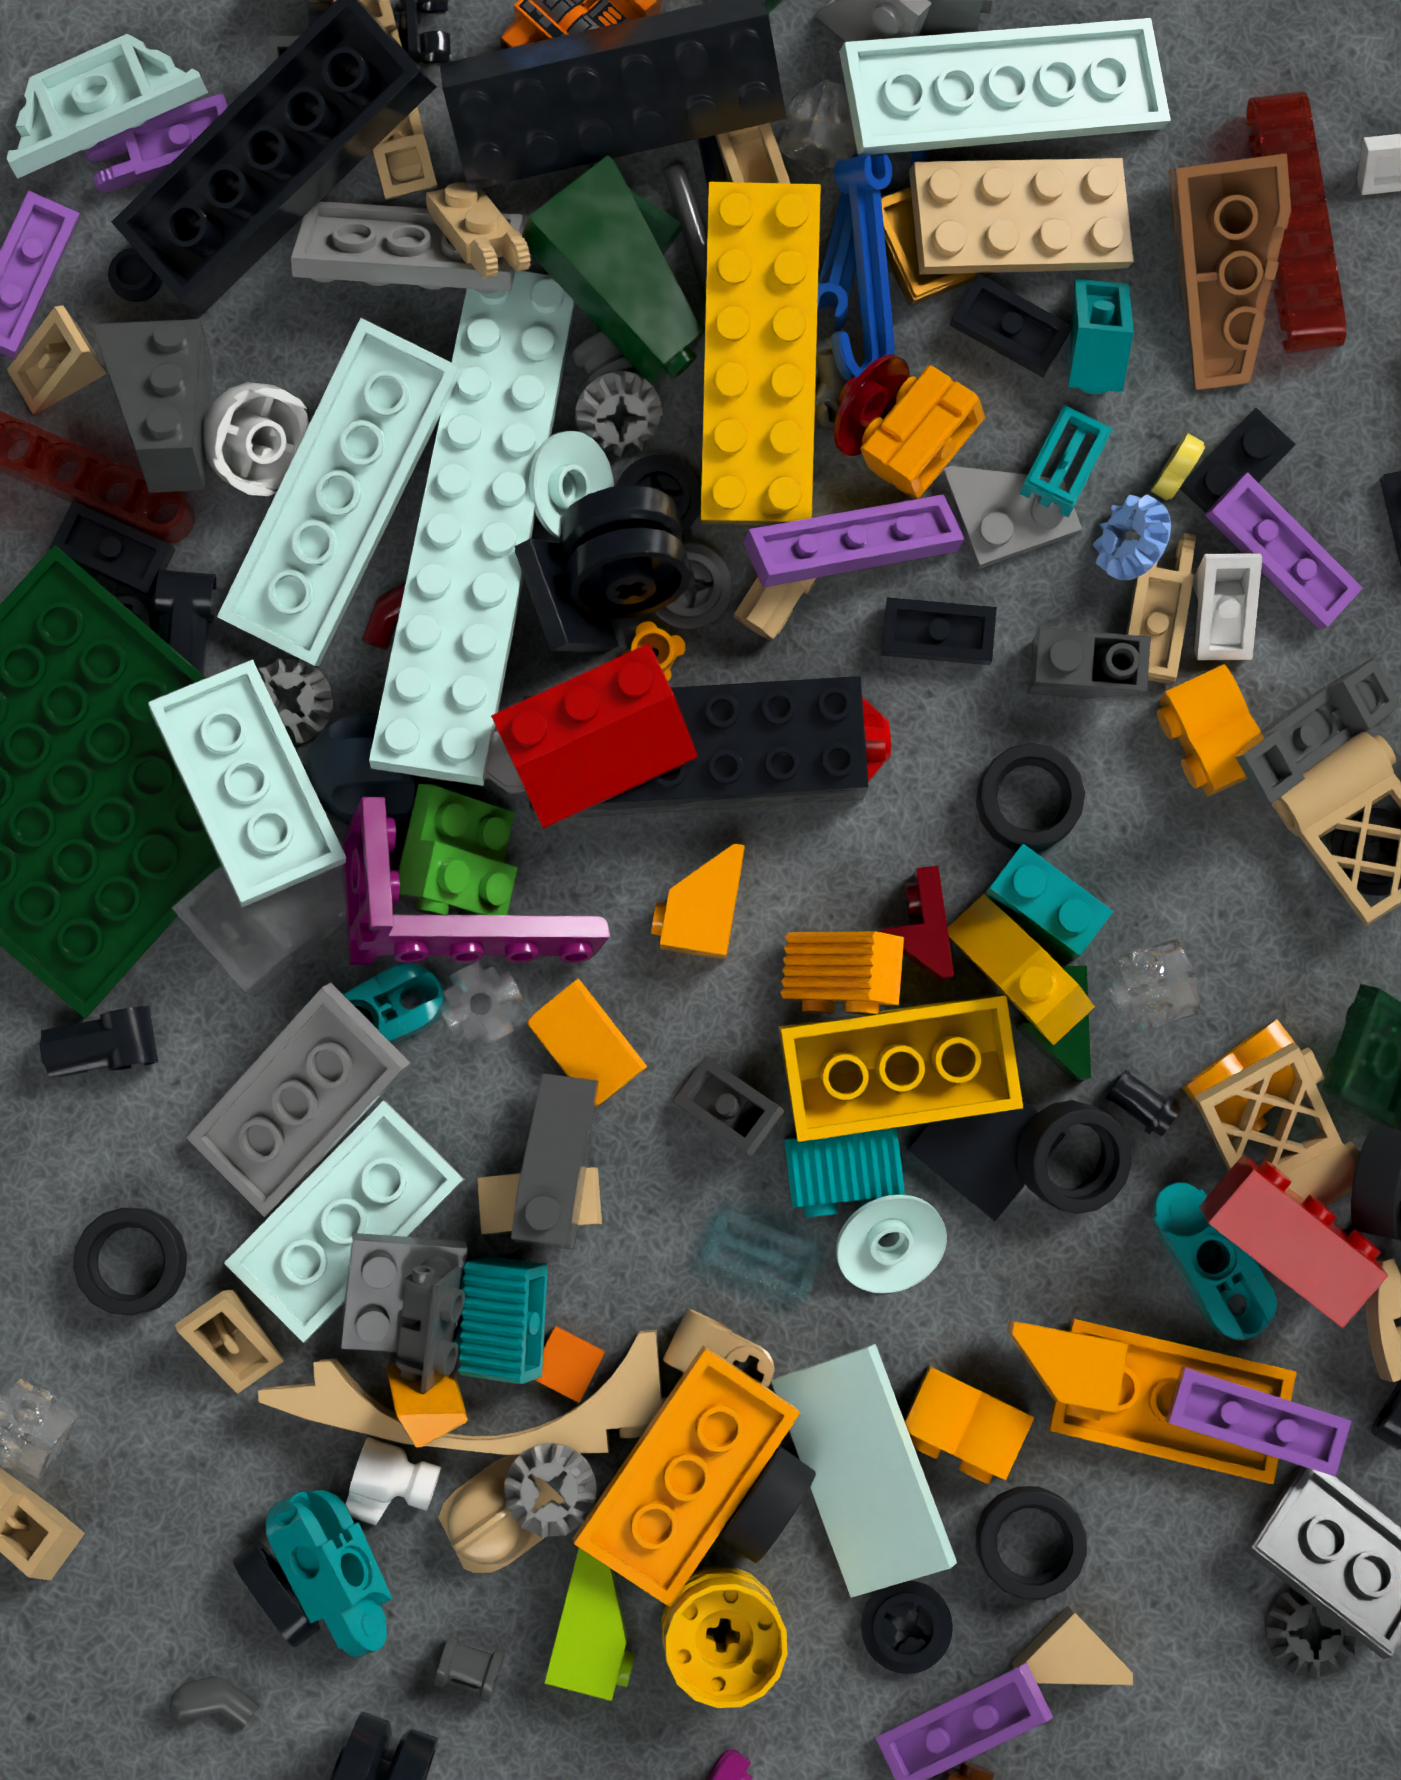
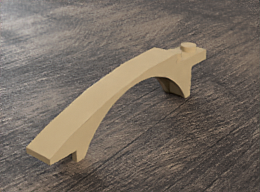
M657 1329L639 1331L628 1354L613 1375L589 1398L564 1415L537 1427L502 1435L469 1436L446 1433L425 1446L501 1455H520L527 1449L539 1444L558 1443L571 1447L579 1453H608L610 1449L609 1429L619 1428V1438L641 1437L668 1398H662ZM338 1358L321 1359L320 1361L313 1362L315 1383L266 1387L258 1390L259 1403L298 1417L391 1441L414 1445L399 1421L397 1414L370 1396L352 1378Z

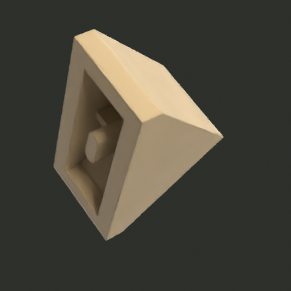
M63 305L53 308L18 354L16 360L7 369L33 415L40 413L107 374L81 329Z
M236 1289L220 1292L175 1324L177 1332L237 1394L284 1362Z
M1069 1606L1011 1662V1670L1027 1663L1037 1684L1133 1685V1673Z

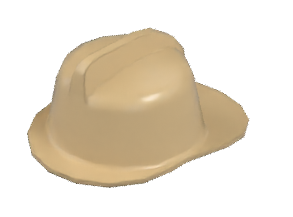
M508 1455L493 1462L456 1489L442 1505L438 1519L465 1570L473 1573H492L509 1565L545 1538L520 1528L517 1521L506 1508L504 1482L511 1465L518 1455ZM530 1474L536 1480L535 1484L541 1490L536 1498L538 1501L534 1505L536 1510L541 1505L545 1506L551 1500L556 1501L558 1504H564V1498L541 1477L537 1479L533 1474Z

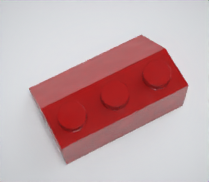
M650 643L491 715L497 732L543 830L698 758L675 696Z

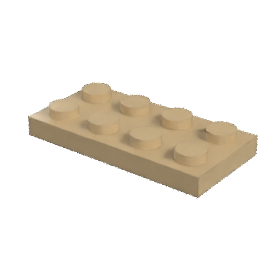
M1123 158L914 162L909 170L919 275L1110 270L1128 268L1134 262Z

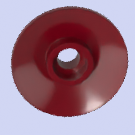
M890 354L875 360L858 377L850 379L843 387L839 396L840 408L834 425V443L840 452L847 456L862 454L860 447L863 445L862 438L867 427L876 418L884 419L897 404V393L903 383L910 378L908 364L901 357Z

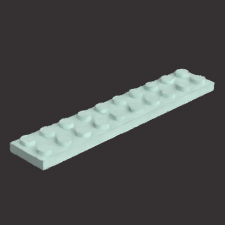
M517 271L515 272L511 291L499 290L493 293H481L474 289L467 288L451 362L459 366L462 372L440 415L369 758L371 769L484 786L495 729L491 715L498 713L524 578L514 546L532 537L536 514L535 504L530 497V470L539 447L545 440L551 437L576 308L574 300L551 275Z

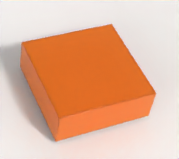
M555 1326L543 1349L542 1377L535 1379V1381L580 1403L606 1351Z

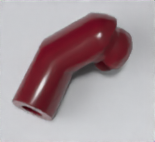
M406 581L380 595L375 601L362 637V642L383 650L388 649L399 618Z

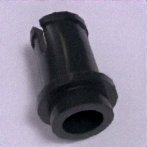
M1126 1069L1105 1099L1112 1101L1147 1127L1144 1131L1147 1134L1154 1131L1162 1137L1174 1122L1181 1109L1173 1104L1174 1097L1170 1095L1165 1099L1130 1074L1131 1072Z

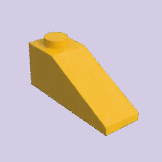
M985 894L947 927L949 938L1007 996L1015 1007L1052 1045H1055L1095 1008L1080 985Z

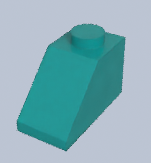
M1075 279L1071 325L1073 327L1069 336L1067 359L1068 387L1079 388L1081 391L1089 394H1104L1108 391L1123 392L1134 335L1129 284Z

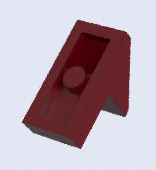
M939 865L916 868L913 873L914 883L905 884V898L909 917L919 916L920 924L880 929L878 932L904 937L903 956L938 982L950 981L954 977Z

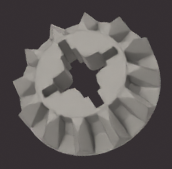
M627 371L610 372L594 379L581 393L575 411L579 432L595 440L603 451L609 452L613 450V453L620 458L625 446L633 444L635 449L642 451L643 441L648 440L652 435L658 436V424L661 416L664 415L659 395L654 386L644 377ZM619 397L622 398L628 413L634 414V416L624 419V426H621V431H617L611 418H606V415L615 414L616 406L619 405Z
M278 658L274 663L264 668H258V672L275 708L280 703L276 696V691L272 688L275 684L280 689L284 688L289 693L294 692L296 689L302 692L296 700L301 706L299 709L305 715L304 717L300 718L296 713L292 714L287 709L278 713L293 746L303 744L315 738L327 725L333 710L332 690L322 672L302 659L286 660Z
M558 1443L539 1444L524 1451L511 1465L504 1482L506 1508L510 1511L520 1528L535 1533L541 1538L566 1536L578 1528L592 1510L596 1500L597 1485L591 1466L579 1452ZM564 1470L567 1475L562 1480L563 1484L559 1492L565 1498L564 1502L570 1507L567 1508L563 1503L558 1504L556 1501L551 1500L545 1506L541 1505L536 1510L534 1505L538 1501L536 1498L541 1490L535 1484L536 1480L530 1474H533L537 1479L541 1477L544 1481L549 1482L554 1476L558 1477Z

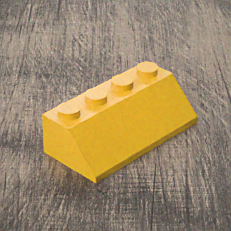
M998 993L879 1011L877 1015L858 1014L778 1026L797 1142L1023 1108L1006 995Z

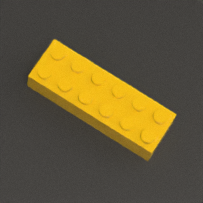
M709 182L701 524L775 525L812 518L821 184Z

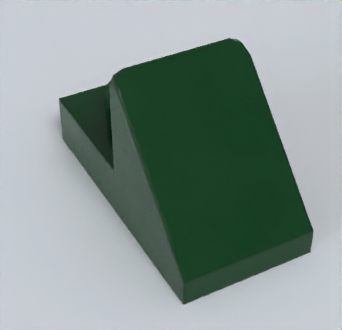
M1087 965L1062 967L1088 996ZM1089 1013L1055 1045H1052L1032 1023H1020L1016 1026V1029L1072 1081H1085L1091 1078Z

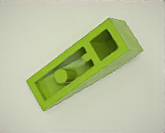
M579 1548L544 1684L612 1701L616 1685L626 1688L628 1686L635 1653L625 1650L628 1633L615 1571Z

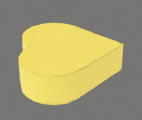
M1187 433L1176 445L1150 491L1166 501L1168 499L1171 500L1205 449L1204 442Z

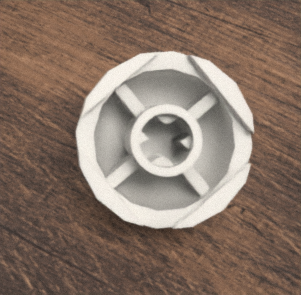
M247 382L229 388L212 403L204 418L202 436L206 460L223 481L248 495L270 496L276 494L277 491L275 490L279 488L310 424L307 413L303 409L307 408L300 399L275 385Z

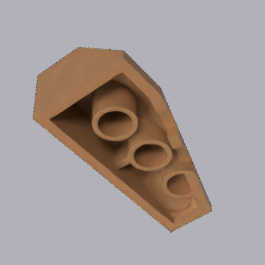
M1287 153L1168 170L1173 230L1195 390L1247 384L1251 381L1265 323L1264 315L1272 281H1275L1279 264L1277 260L1284 231L1287 229L1291 213Z

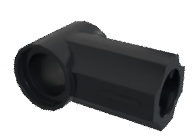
M159 570L155 594L156 618H159L158 636L204 675L208 625L213 623L214 615L211 614L212 590L217 588L216 574Z
M149 1006L118 1009L100 1014V1019L41 1030L39 1045L42 1063L46 1068L48 1077L51 1078L86 1073L103 1068H108L109 1071L131 1069V1064L144 1062V1066L159 1062Z

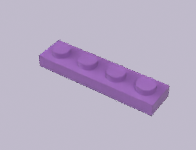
M943 494L752 528L748 530L743 543L762 587L765 588L956 552L965 538Z

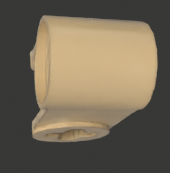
M689 1308L686 1309L662 1359L664 1362L684 1373L703 1345L731 1364H734L735 1360L744 1363L749 1356H754L759 1359L757 1370L764 1374L762 1381L755 1380L765 1387H769L775 1370L773 1359L768 1351L760 1345L733 1333L727 1326Z

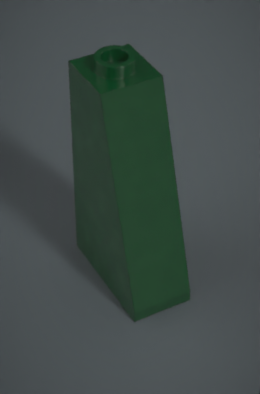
M607 155L529 215L522 238H525V242H527L529 253L653 386L666 374L675 379L695 361L697 355L693 350L703 331L616 163Z

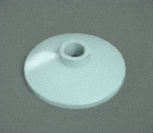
M564 431L552 435L539 447L531 465L529 489L531 500L535 504V514L542 526L558 539L560 517L571 504L587 494L614 487L613 473L606 454L595 440L581 432Z
M889 1195L875 1199L856 1210L841 1228L836 1243V1257L839 1267L844 1276L853 1285L868 1292L893 1293L908 1289L929 1276L941 1261L947 1244L945 1224L938 1211L923 1199L910 1195ZM891 1233V1234H890L889 1236H887V1237H882V1236H884L885 1234Z

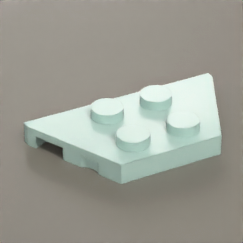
M125 34L29 77L24 95L26 104L20 110L16 123L21 139L17 150L8 151V163L18 179L80 150L89 149L98 142L129 128L138 127L151 118L207 94L208 91L198 71L190 69L186 73L176 68L170 56L159 50L147 49L144 42L129 34Z

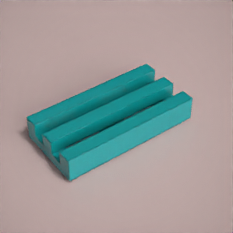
M1064 405L1019 494L1029 498L1031 493L1042 497L1039 504L1047 508L1050 507L1051 503H1055L1061 506L1059 513L1069 518L1113 428ZM1069 422L1077 426V429L1050 482L1047 483L1039 478ZM1087 432L1096 435L1097 438L1068 493L1059 487Z

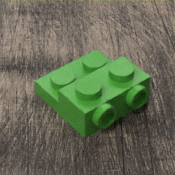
M418 784L398 873L400 882L399 895L416 900L414 910L431 915H448L449 910L457 912V915H507L518 867L505 864L504 859L515 813L435 785Z

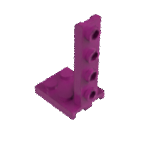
M362 797L341 840L342 849L346 856V863L343 864L349 965H372L377 956H394L396 961L405 963L419 962L427 959L428 956H450L452 961L459 963L478 961L484 956H505L507 961L513 963L533 961L539 956H559L563 962L578 963L587 961L595 956L610 937L608 923L600 916L393 915L392 905H397L400 882L398 872L390 871L389 852H393L395 848L396 826L394 818H386L385 797Z

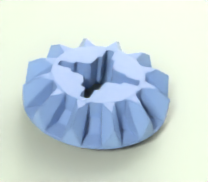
M1129 494L1123 506L1112 505L1111 518L1108 522L1099 524L1103 534L1093 543L1094 548L1099 552L1096 564L1105 570L1109 576L1118 580H1132L1149 571L1160 559L1169 541L1171 520L1166 507L1160 501L1147 494L1142 498ZM1127 531H1136L1135 534L1140 536L1139 541L1136 539L1124 541L1123 539Z

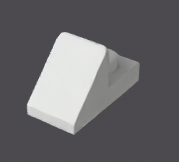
M1204 554L1193 581V588L1198 598L1194 645L1197 660H1252L1262 568L1261 554Z

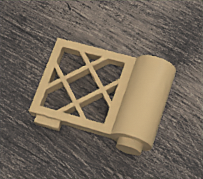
M1361 732L1303 774L1305 779L1272 803V806L1288 830L1301 838L1351 908L1367 927L1401 905V889L1398 890L1401 879V829L1368 823L1371 806L1389 794L1401 808V782L1394 774L1392 765L1396 763V757L1387 741L1380 735L1372 737L1366 732ZM1363 811L1361 822L1350 820ZM1334 829L1359 833L1355 859L1331 855L1320 838ZM1366 834L1399 840L1395 866L1362 861ZM1342 868L1353 870L1351 880ZM1359 872L1392 877L1389 896L1373 907H1370L1357 890Z
M1292 1042L1194 1096V1100L1228 1171L1242 1156L1248 1139L1270 1145L1265 1159L1276 1166L1292 1181L1288 1188L1303 1199H1306L1310 1194L1322 1204L1328 1206L1352 1192V1184L1360 1151L1351 1141L1343 1144L1316 1086L1318 1082L1325 1078L1310 1048L1307 1047L1301 1051ZM1291 1065L1296 1078L1288 1099L1266 1094L1265 1092L1272 1074ZM1234 1095L1249 1098L1239 1126L1221 1122L1214 1106ZM1303 1096H1305L1308 1105L1301 1103ZM1262 1102L1284 1108L1274 1136L1252 1130ZM1297 1112L1314 1116L1321 1131L1301 1143L1287 1140ZM1227 1134L1234 1135L1232 1144Z

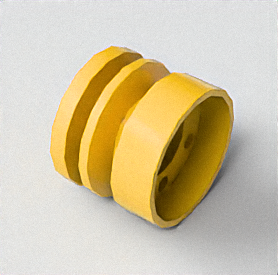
M729 1565L704 1567L691 1575L670 1607L665 1605L661 1625L666 1662L677 1685L695 1701L715 1708L743 1707L763 1697L780 1678L788 1655L786 1628L768 1588L751 1573ZM720 1618H727L731 1629L735 1633H726L723 1642H716L712 1631L708 1628L718 1627Z

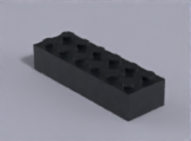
M336 0L111 222L182 304L204 313L431 94L437 86L360 0Z
M718 0L440 64L442 89L468 189L484 188L601 161L607 155L612 159L787 119L769 15L763 0Z

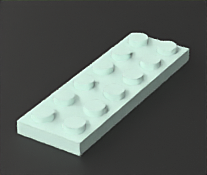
M1151 18L844 42L839 51L858 156L1163 129L1171 121Z
M360 318L218 613V618L319 667L462 372L459 366Z

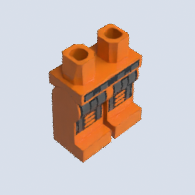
M518 0L514 4L515 20L500 38L502 49H507L661 14V0Z

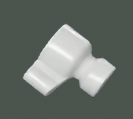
M367 1437L353 1474L345 1505L353 1519L372 1525L378 1523L391 1500L397 1496L404 1497L409 1506L427 1511L442 1467L425 1461L412 1464L408 1461L407 1455L402 1448Z

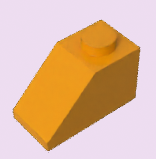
M731 845L670 888L667 903L656 902L651 934L661 936L660 949L726 960L745 845Z
M1008 1320L1006 1332L1052 1399L1067 1404L1066 1415L1099 1421L1101 1410L1117 1413L1128 1350L1127 1343Z

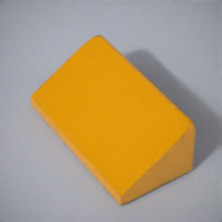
M580 979L571 983L527 1021L530 1029L568 1077L598 1081L595 1107H598L614 1096L647 1068L644 1061Z
M396 1363L386 1366L397 1417L416 1448H421L467 1423L468 1418L454 1369L449 1376H445L428 1392L423 1393L420 1392L422 1379L416 1381L403 1379L400 1376L401 1369L396 1366Z

